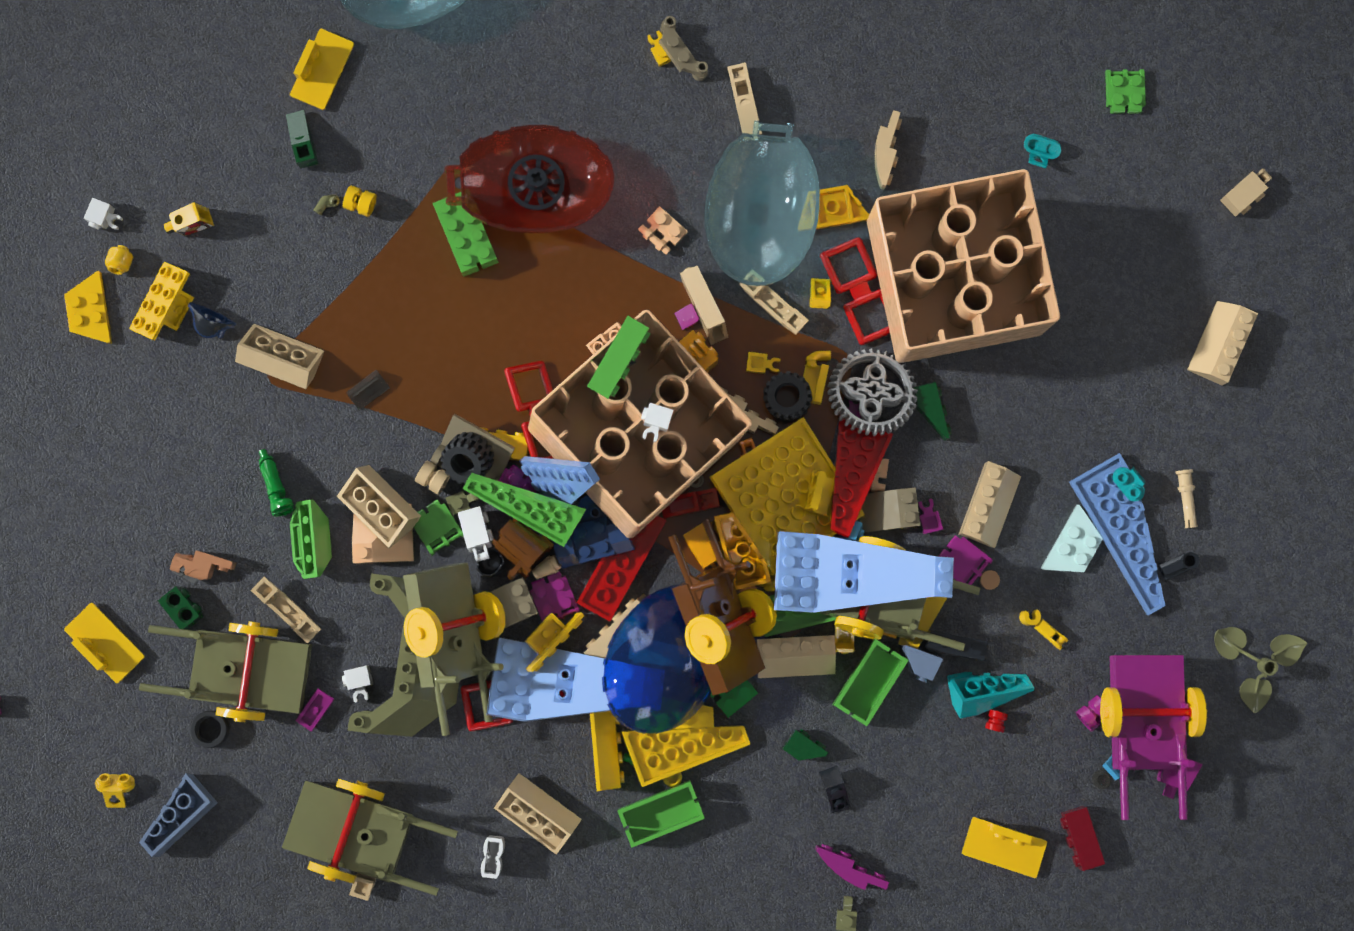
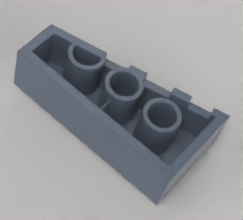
M185 773L181 783L175 788L171 798L163 806L161 813L153 821L139 843L151 857H160L218 802L193 774Z

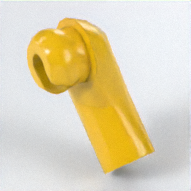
M815 351L811 353L805 360L807 361V367H816V361L831 360V351Z

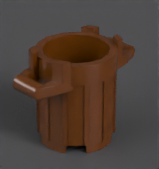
M514 518L513 521L509 520L499 531V538L497 540L494 538L492 541L495 548L516 565L508 573L509 580H514L518 573L527 578L529 572L547 552L550 553L555 545L546 536L540 537L530 527Z

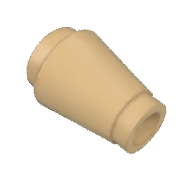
M549 555L532 569V573L536 579L559 572L558 570L562 567L555 555Z

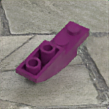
M822 844L821 847L816 845L815 849L823 861L847 882L863 890H866L868 883L887 890L889 882L885 879V875L874 872V875L866 872V868L856 865L854 868L855 861L851 858V854L840 851V853L833 852V848Z

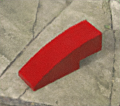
M716 487L682 494L662 511L663 518L723 507V498Z

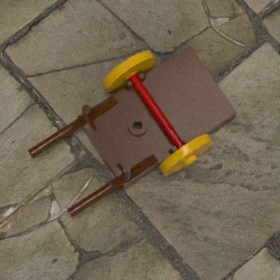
M708 518L703 520L702 523L719 566L694 577L690 573L676 534L668 538L685 580L684 583L672 588L686 624V645L691 654L700 661L712 695H717L732 690L766 669L754 637H761L773 629L776 624L777 613L774 610L771 598L763 591L746 589L737 595L734 585L736 574L738 571L750 568V562L734 564L724 558Z

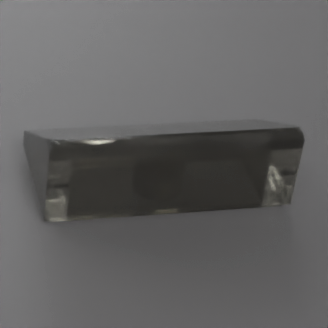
M375 370L346 393L360 411L390 387L380 373Z

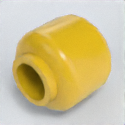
M118 245V247H111L106 256L105 265L111 273L121 275L129 270L133 255L126 246Z

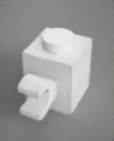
M92 198L83 218L89 222L88 226L97 230L100 227L107 229L108 225L114 230H119V227L114 225L113 222L116 219L123 220L121 216L113 214L114 207L95 198Z
M652 403L649 404L648 408L644 407L641 419H644L643 425L650 428L644 431L643 439H646L648 433H652L654 435L653 442H656L659 430L667 432L673 410Z
M370 666L344 671L342 676L344 687H347L348 690L356 689V692L353 694L354 702H359L358 695L360 693L364 695L365 700H368L369 694L365 686L373 685Z

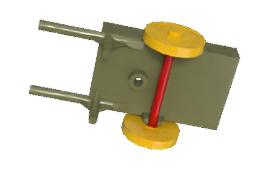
M862 536L858 541L906 551L902 546L875 537ZM849 561L847 562L848 568L851 567V563ZM953 580V588L979 595V587ZM849 581L846 582L848 588L850 587ZM926 597L818 612L835 617L834 625L837 628L857 637L879 640L882 639L883 632L911 641L918 637L961 651L964 650L965 643L918 630Z
M456 563L403 575L409 609L404 622V635L411 651L416 654L421 688L434 687L442 736L450 735L443 692L448 683H459L461 679L478 675L485 722L493 721L492 716L486 715L489 700L486 680L491 671L503 670L504 666L502 663H489L482 654L480 639L487 641L501 635L505 627L503 605L490 592H481L473 595L468 563Z
M250 621L248 625L229 624V631L247 633V636L207 630L192 631L149 625V633L197 639L189 689L140 683L139 691L231 704L236 706V708L217 706L216 715L234 718V721L246 722V720L264 721L266 712L250 710L246 707L298 714L302 712L312 651L311 644L259 638V635L277 637L278 629L260 627V623ZM227 666L231 667V671L229 673L226 671Z
M338 779L336 787L351 791L353 795L305 781L282 845L283 849L329 863L326 866L310 861L307 869L325 875L324 879L333 882L339 879L355 883L357 876L339 870V867L389 883L394 882L437 896L439 888L394 873L411 824L452 838L457 837V830L362 799L366 796L383 801L385 794L367 788L368 784L360 781L354 784ZM365 833H367L369 836L368 840L366 841L362 839V836Z

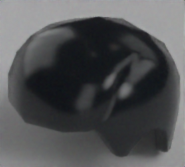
M488 548L490 559L477 562L476 570L482 576L492 578L503 572L505 557L497 549Z

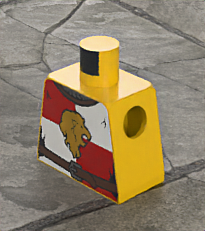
M195 202L170 213L171 221L164 224L168 234L177 232L182 235H189L214 226L209 208Z

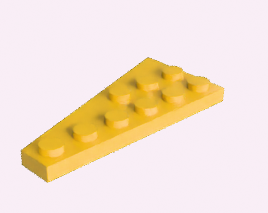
M743 725L621 731L642 787L750 745Z

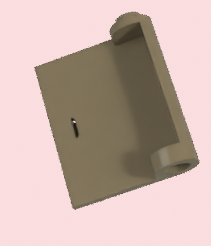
M454 414L444 438L434 452L430 462L442 468L441 453L448 443L457 434L473 432L475 436L478 434L481 436V439H486L488 441L487 445L492 447L491 452H494V463L484 477L498 481L515 447ZM462 454L467 461L473 463L468 456Z

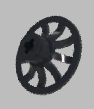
M529 155L523 157L513 165L509 172V192L515 202L526 209H547L557 203L564 191L565 181L562 170L555 161L546 156ZM536 159V168L530 169L525 161ZM541 160L551 164L545 171L540 169ZM522 165L527 175H518L514 172ZM556 169L560 179H549L547 175ZM512 179L525 181V183L513 189ZM547 184H560L558 193L552 192ZM528 188V194L523 202L516 194ZM542 190L553 198L546 204L543 202ZM534 192L537 193L539 205L528 204Z

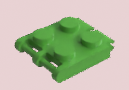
M1123 69V71L1106 70V107H1110V113H1124L1125 107H1127V113H1141L1142 107L1146 105L1144 69L1139 71H1128L1127 69Z
M438 499L426 506L429 513L426 514L424 509L417 512L421 517L414 526V529L432 556L442 547H448L453 540L464 536L463 531L446 504L443 503L441 505Z

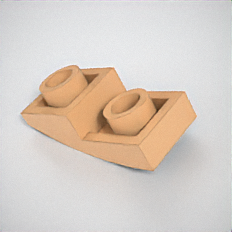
M619 322L615 323L603 334H599L586 346L591 353L595 354L620 330L621 324Z

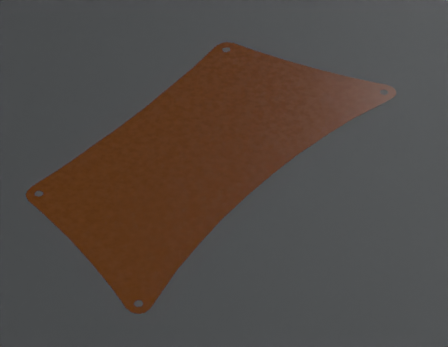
M459 165L447 169L441 175L421 203L378 255L295 338V340L324 350L314 379L309 386L304 389L267 374L271 384L279 388L357 405L414 423L444 435L454 414L478 427L487 428L488 432L496 433V430L507 431L508 435H515V432L523 433L521 425L524 422L530 421V414L528 410L521 412L516 410L504 372L506 368L544 361L554 390L593 355L586 346L599 334H603L617 322L622 326L627 316L634 319L642 311L649 310L678 342L692 330L695 333L700 332L705 338V344L708 348L712 346L718 353V364L708 374L720 387L728 391L727 394L733 397L735 394L745 399L744 402L748 403L745 411L752 410L758 413V417L763 420L769 418L775 421L776 426L779 427L776 432L778 434L798 420L794 419L790 422L789 420L781 421V419L775 418L768 411L763 396L766 383L771 380V377L779 375L778 373L780 372L786 373V371L795 372L803 377L807 363L805 361L806 357L815 351H831V359L834 358L839 363H841L843 358L847 359L848 355L836 346L799 332L795 335L785 327L716 297L713 298L725 321L728 338L711 345L701 322L682 330L674 314L687 305L692 304L683 283L619 253L541 210H530L520 206L512 198L510 192L478 172ZM457 177H463L466 180L464 188L458 189L454 186V180ZM468 189L499 263L483 269L480 262L476 264L479 271L463 277L433 203L447 197L452 200V195ZM748 353L768 354L767 360L779 358L780 363L774 362L772 364L773 368L779 369V372L773 373L769 369H766L765 374L746 372ZM828 360L816 361L819 366L822 364L827 365ZM852 368L844 374L841 382H845L850 378ZM539 369L513 374L522 403L543 399L547 396ZM829 369L821 405L811 403L807 413L801 416V418L804 417L828 457L839 415L834 414L836 409H831V405L834 402H829L831 395H828V390L830 389L828 384L831 382L829 380L830 376L833 375V371ZM793 386L782 387L777 392V402L782 407L794 406L799 400L798 390ZM840 391V396L843 401L844 394ZM757 428L755 434L747 431L727 453L702 474L704 476V484L701 487L694 488L689 486L682 494L715 488L709 477L737 460L740 455H743L739 446L740 441L752 438L757 447L774 435ZM533 436L539 458L550 456L551 454ZM751 446L746 447L745 450L748 453L752 450ZM509 460V462H512L520 467L522 466L519 461ZM584 493L580 497L584 498L587 494ZM723 500V507L665 518L666 523L656 542L674 553L668 537L676 534L686 562L703 573L712 567L709 566L703 570L683 539V535L700 525L703 520L709 518L710 522L715 520L714 516L730 513L731 511ZM661 512L658 516L663 518V513ZM757 585L736 590L737 595L746 589H758L768 596L775 595V591H765L764 587ZM802 629L785 632L778 635H781L783 637H793L800 633Z

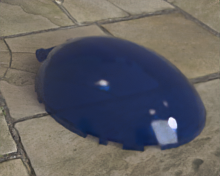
M678 585L660 589L641 600L615 630L607 647L609 649L606 659L603 660L604 675L602 677V687L609 703L607 706L622 725L635 732L658 734L682 725L695 715L712 693L700 661L691 654L686 645V624L672 588Z

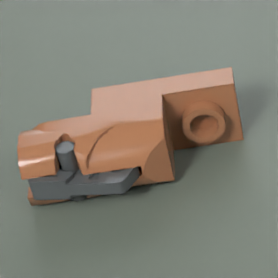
M196 550L194 557L193 555L176 553L172 559L170 570L186 580L196 583L199 580L211 579L216 565V569L228 572V569L235 570L237 563Z

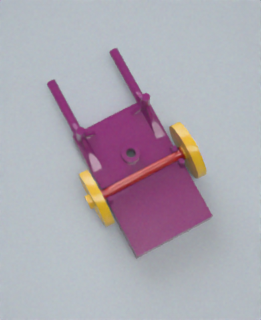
M1184 655L1110 656V687L1105 688L1102 693L1100 714L1105 735L1112 737L1113 769L1120 770L1121 820H1129L1128 770L1178 769L1179 819L1187 820L1186 771L1188 767H1194L1195 762L1187 759L1186 731L1191 737H1200L1205 731L1207 710L1204 694L1198 687H1190L1185 692ZM1151 729L1154 730V735H1151Z

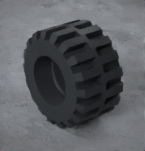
M795 372L778 373L779 375L772 376L771 380L766 383L763 396L765 406L770 414L777 419H781V421L789 420L790 422L794 419L798 420L810 409L812 401L810 386L804 377L799 376ZM784 386H793L799 392V400L792 407H782L777 402V392Z
M473 432L457 434L442 451L441 462L443 464L441 466L443 469H446V475L451 476L450 479L453 481L457 480L459 484H466L471 473L485 476L494 463V452H491V445H487L488 441L486 439H481V436L478 434L475 436ZM462 454L468 456L473 463L467 461Z

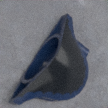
M192 302L188 304L193 315L194 329L202 337L214 338L217 336L218 338H223L226 329L236 326L235 322L214 310Z

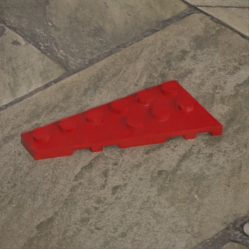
M843 420L839 421L830 530L848 538L893 434H888L885 431L882 436L879 432H877L876 436H873L870 431L869 435L866 436L864 430L858 434V428L855 427L851 431L852 425L845 426L846 421Z

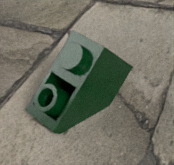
M802 729L799 732L794 730L782 747L784 751L798 761L823 757L828 754L825 751V745L818 740L815 743L809 739L811 735Z

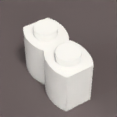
M489 835L485 840L483 847L485 858L481 864L482 877L496 879L501 873L503 865L501 855L505 849L504 837Z

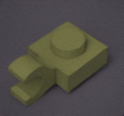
M464 491L446 497L452 516L457 515L458 512L471 509L469 504L480 500V498L471 493L466 496Z
M844 896L843 909H837L836 930L856 931L857 911L852 910V896Z

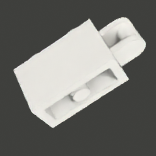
M480 506L458 512L468 551L470 553L474 552L476 562L490 559L487 548L492 547L491 541L494 537L491 529H487L486 523L489 522L487 512H483ZM484 549V552L478 554L477 551Z

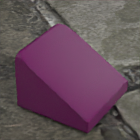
M692 304L674 313L682 330L700 323Z

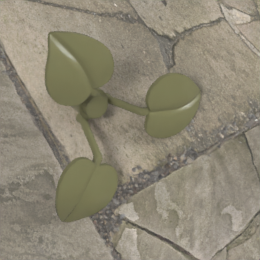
M1227 627L1218 629L1214 637L1216 649L1224 658L1233 660L1237 658L1240 652L1258 662L1257 668L1262 674L1258 675L1256 679H1246L1241 684L1239 690L1242 701L1253 713H1257L1266 705L1272 693L1271 683L1261 678H1266L1267 675H1274L1278 671V664L1282 666L1295 664L1307 645V642L1300 637L1290 634L1278 635L1270 643V648L1274 652L1271 655V659H1259L1242 649L1247 643L1246 634L1239 628Z

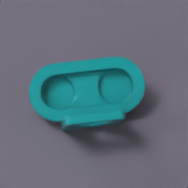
M1030 134L1024 140V148L1030 153L1028 161L1030 164L1047 168L1048 159H1055L1061 153V145L1056 140L1038 134Z
M1119 467L1114 471V483L1129 500L1139 501L1144 497L1145 489L1143 485L1146 481L1134 467L1131 470L1126 467Z

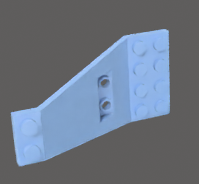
M779 531L777 532L774 610L813 613L925 597L952 598L954 558L930 556L819 534ZM848 561L851 563L850 568L847 567ZM847 581L850 582L849 588L846 586Z
M499 638L497 641L494 663H502L504 668L492 673L486 715L526 722L637 707L660 710L665 674L663 670L557 649L551 657L547 656L544 659V665L538 671L528 672L526 667L538 654L525 642ZM562 672L567 674V678L562 677ZM559 691H563L565 696L561 697Z

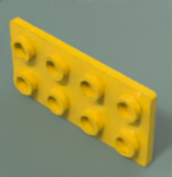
M319 29L315 40H308L294 70V75L297 79L290 96L325 110L354 47V42L324 29Z
M164 262L138 313L133 319L130 330L154 341L163 325L177 331L189 309L188 304L194 299L193 296L182 291L190 273Z
M90 603L64 628V631L73 639L71 644L98 671L104 670L115 683L122 681L145 658V655L94 603Z
M972 817L962 854L1032 878H1037L1047 841Z

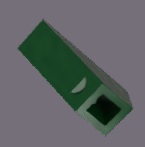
M301 110L286 114L291 145L297 165L301 169L319 164L305 111Z
M935 382L914 387L913 389L918 390L915 393L917 397L915 402L916 409L944 441L950 438L949 435H951V427L945 421L944 416H947L945 405H941L942 391L940 386L937 387Z

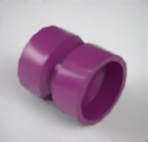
M1098 695L1088 701V706L1083 705L1075 712L1080 721L1091 732L1100 726L1101 698Z

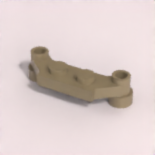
M667 16L660 26L662 38L659 40V44L679 72L691 73L695 80L703 81L708 74L707 63L696 61L675 31V18Z

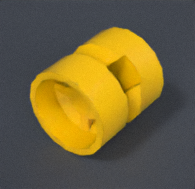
M350 185L344 196L343 208L353 212L357 210L358 214L369 217L374 210L377 194L369 191L362 192L361 188Z

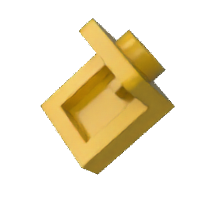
M835 626L836 652L841 654L853 653L854 635Z

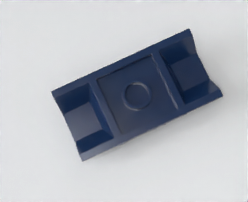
M608 517L577 524L564 547L553 541L556 558L563 569L635 550L631 539L627 538Z

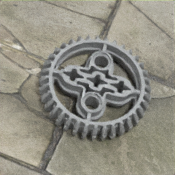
M872 348L869 349L868 353L863 349L861 354L856 351L853 355L849 354L847 359L843 358L841 363H838L833 370V375L829 378L831 382L828 384V388H830L828 395H831L829 402H834L831 405V409H836L835 415H841L839 421H846L845 426L852 425L851 431L856 427L858 428V434L864 430L866 436L869 435L870 431L873 436H876L877 432L882 436L885 431L889 434L892 432V429L894 431L898 430L899 426L902 427L905 424L904 421L907 422L909 416L913 414V409L916 407L915 402L917 401L915 393L918 391L913 388L917 385L912 382L914 376H908L911 371L910 369L905 370L906 363L900 365L899 362L893 359L894 354L888 357L887 351L882 355L879 349L876 353H873ZM873 363L865 368L863 378L852 377L845 382H841L844 374L854 365ZM884 366L898 376L903 384L905 393L898 385L886 382ZM871 372L877 373L879 377H874ZM840 391L848 400L860 402L859 413L862 419L853 415L846 408L840 396ZM904 402L901 411L891 420L872 422L881 416L883 406L895 407ZM866 408H872L874 410V413L867 411Z

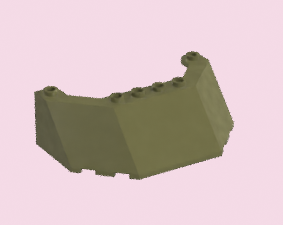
M371 573V590L376 594L389 596L403 615L405 622L409 609L404 578ZM404 624L393 696L374 711H361L352 714L349 718L348 731L413 737L439 717L434 687L421 688L416 654L411 651L406 642ZM448 683L443 692L446 711L457 703L459 683Z

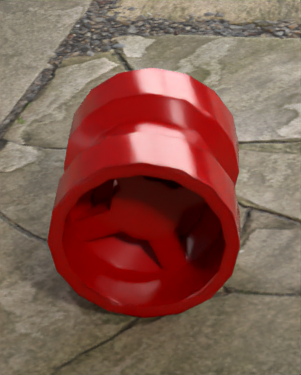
M989 710L988 716L990 719L986 722L985 728L1004 733V721L1007 720L1008 714Z

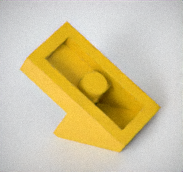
M811 278L810 307L827 309L831 303L830 279Z

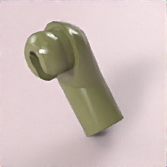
M325 195L321 197L313 211L322 215L326 208L338 206L340 199L337 195Z

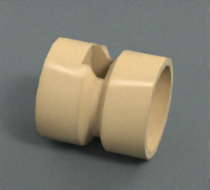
M427 460L419 470L415 482L424 487L428 485L429 490L439 495L448 483L450 475H446L443 469L437 470V465Z

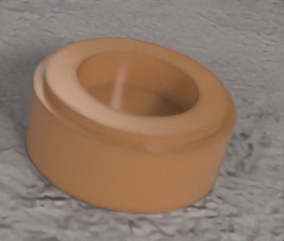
M992 570L983 572L980 577L981 586L987 590L995 589L1000 583L999 575Z

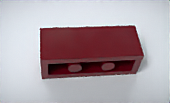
M1080 806L1061 812L1062 818H1060L1062 828L1067 830L1068 837H1066L1069 848L1073 849L1074 856H1072L1075 867L1085 871L1104 865L1105 861L1087 807Z

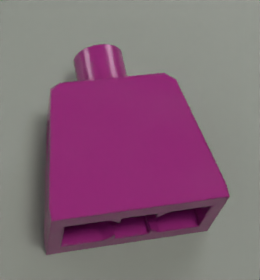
M1195 762L1194 767L1187 768V791L1201 769V763ZM1159 769L1157 781L1166 784L1162 795L1174 799L1178 789V769Z

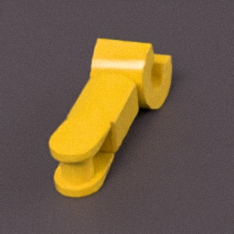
M1026 610L1021 611L1019 618L1022 624L1026 626L1035 625L1034 629L1043 635L1053 646L1059 650L1062 649L1061 646L1068 639L1044 619H1041L1039 610L1032 612V620L1029 618V613ZM1054 635L1058 636L1056 641L1052 639Z

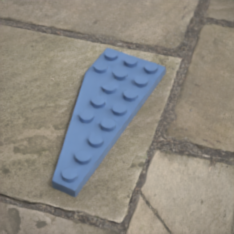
M1119 453L1069 481L1103 538L1105 545L1146 615H1150L1164 607L1165 601L1161 583H1159L1158 569L1154 560V551L1142 500H1129L1113 481V473L1117 468H1128Z
M524 456L519 460L522 465V471L532 480L531 485L536 491H539L543 496L568 504L575 502L600 480L590 462Z

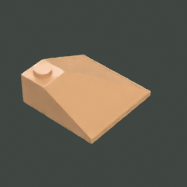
M354 514L352 536L353 563L369 564L414 561L413 529L392 547L388 548Z

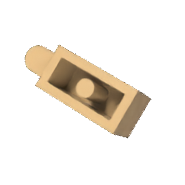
M1264 168L1257 174L1252 171L1220 201L1235 217L1239 213L1244 215L1252 208L1250 204L1254 200L1257 203L1265 196L1263 192L1268 189L1265 184L1272 177Z

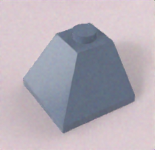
M901 645L900 650L904 658L908 660L907 665L911 673L917 675L915 679L927 683V680L933 681L943 659L910 646Z

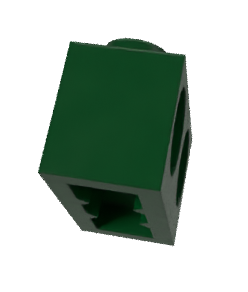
M175 586L161 597L158 602L179 629L188 630L204 617L201 613L203 610L198 603H193L189 597L191 595L185 587ZM175 595L180 597L178 605H174L172 601ZM187 610L192 612L190 620H186L184 617Z

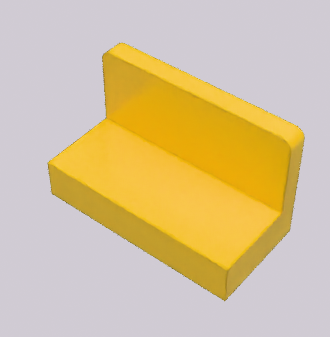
M829 365L805 366L803 377L810 386L812 392L811 403L821 405Z
M818 471L813 473L805 511L827 516L834 488V479L826 477V472Z

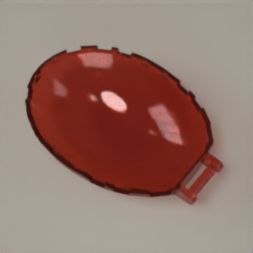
M550 125L510 127L509 130L500 132L497 130L489 136L480 137L475 140L459 156L460 165L444 167V172L447 174L448 197L446 198V204L449 206L462 205V208L474 218L502 230L520 233L562 231L585 223L604 208L613 190L614 172L607 154L605 155L598 148L599 145L588 137L584 138L577 135L573 130L569 132ZM543 155L559 165L564 175L565 185L561 198L553 206L544 210H530L520 206L512 198L508 189L509 172L513 165L523 157ZM536 159L525 161L530 169L536 168ZM541 160L540 169L545 171L551 164ZM522 165L514 172L518 175H527ZM556 169L547 175L549 179H560ZM454 174H460L461 196H455ZM512 179L513 189L525 183V181ZM547 184L552 192L558 193L560 184ZM527 188L516 195L524 202L529 189ZM542 190L543 202L546 204L553 198ZM536 192L533 193L528 204L539 205Z

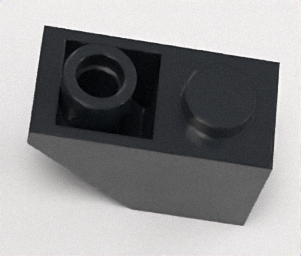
M838 766L820 771V778L832 813L851 807Z

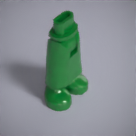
M266 449L260 450L259 467L265 481L268 499L271 503L272 516L281 517L294 512L293 501L290 498L282 499L286 493L273 457L268 456Z

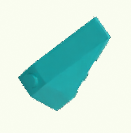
M962 672L947 676L952 705L960 719L982 714L1034 691V686L1026 674L990 676V673L972 675V672Z

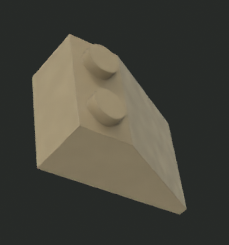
M916 487L867 494L861 508L865 515L859 518V522L863 523L865 533L920 526Z
M523 577L490 592L503 605L505 612L504 629L539 614Z

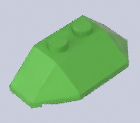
M314 500L296 502V509L290 521L293 562L302 574L303 579L320 577L332 558L329 519Z

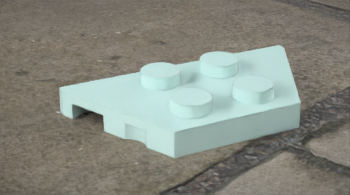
M1077 504L1043 563L1042 570L1085 572L1103 538L1080 505Z

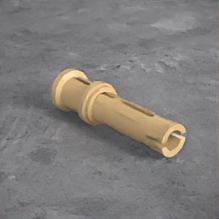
M1193 469L1175 471L1179 481V487L1177 488L1182 496L1185 528L1198 527L1193 491L1195 490V485H1193L1192 481Z

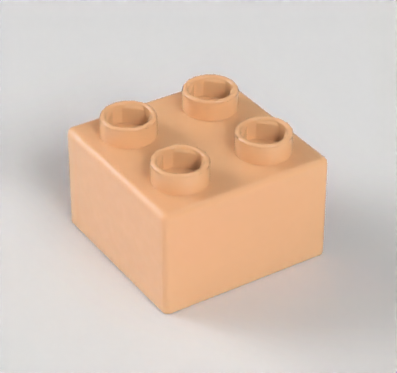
M1027 170L1011 171L883 196L876 199L867 219V226L897 362L904 363L1037 337L1046 332L1060 319L1035 197Z
M649 310L642 311L634 318L649 327L650 330L648 332L651 334L646 343H641L638 348L641 352L636 359V363L628 367L630 371L626 378H621L617 385L620 388L615 397L610 396L607 399L588 388L587 385L616 335L533 407L528 425L529 432L554 459L590 462L600 480L585 493L627 538L636 536L727 453L752 425L749 417ZM650 403L673 410L667 432L659 430L656 442H653L654 435L652 433H648L646 439H643L644 431L650 427L643 425L644 419H641L644 407L648 408Z

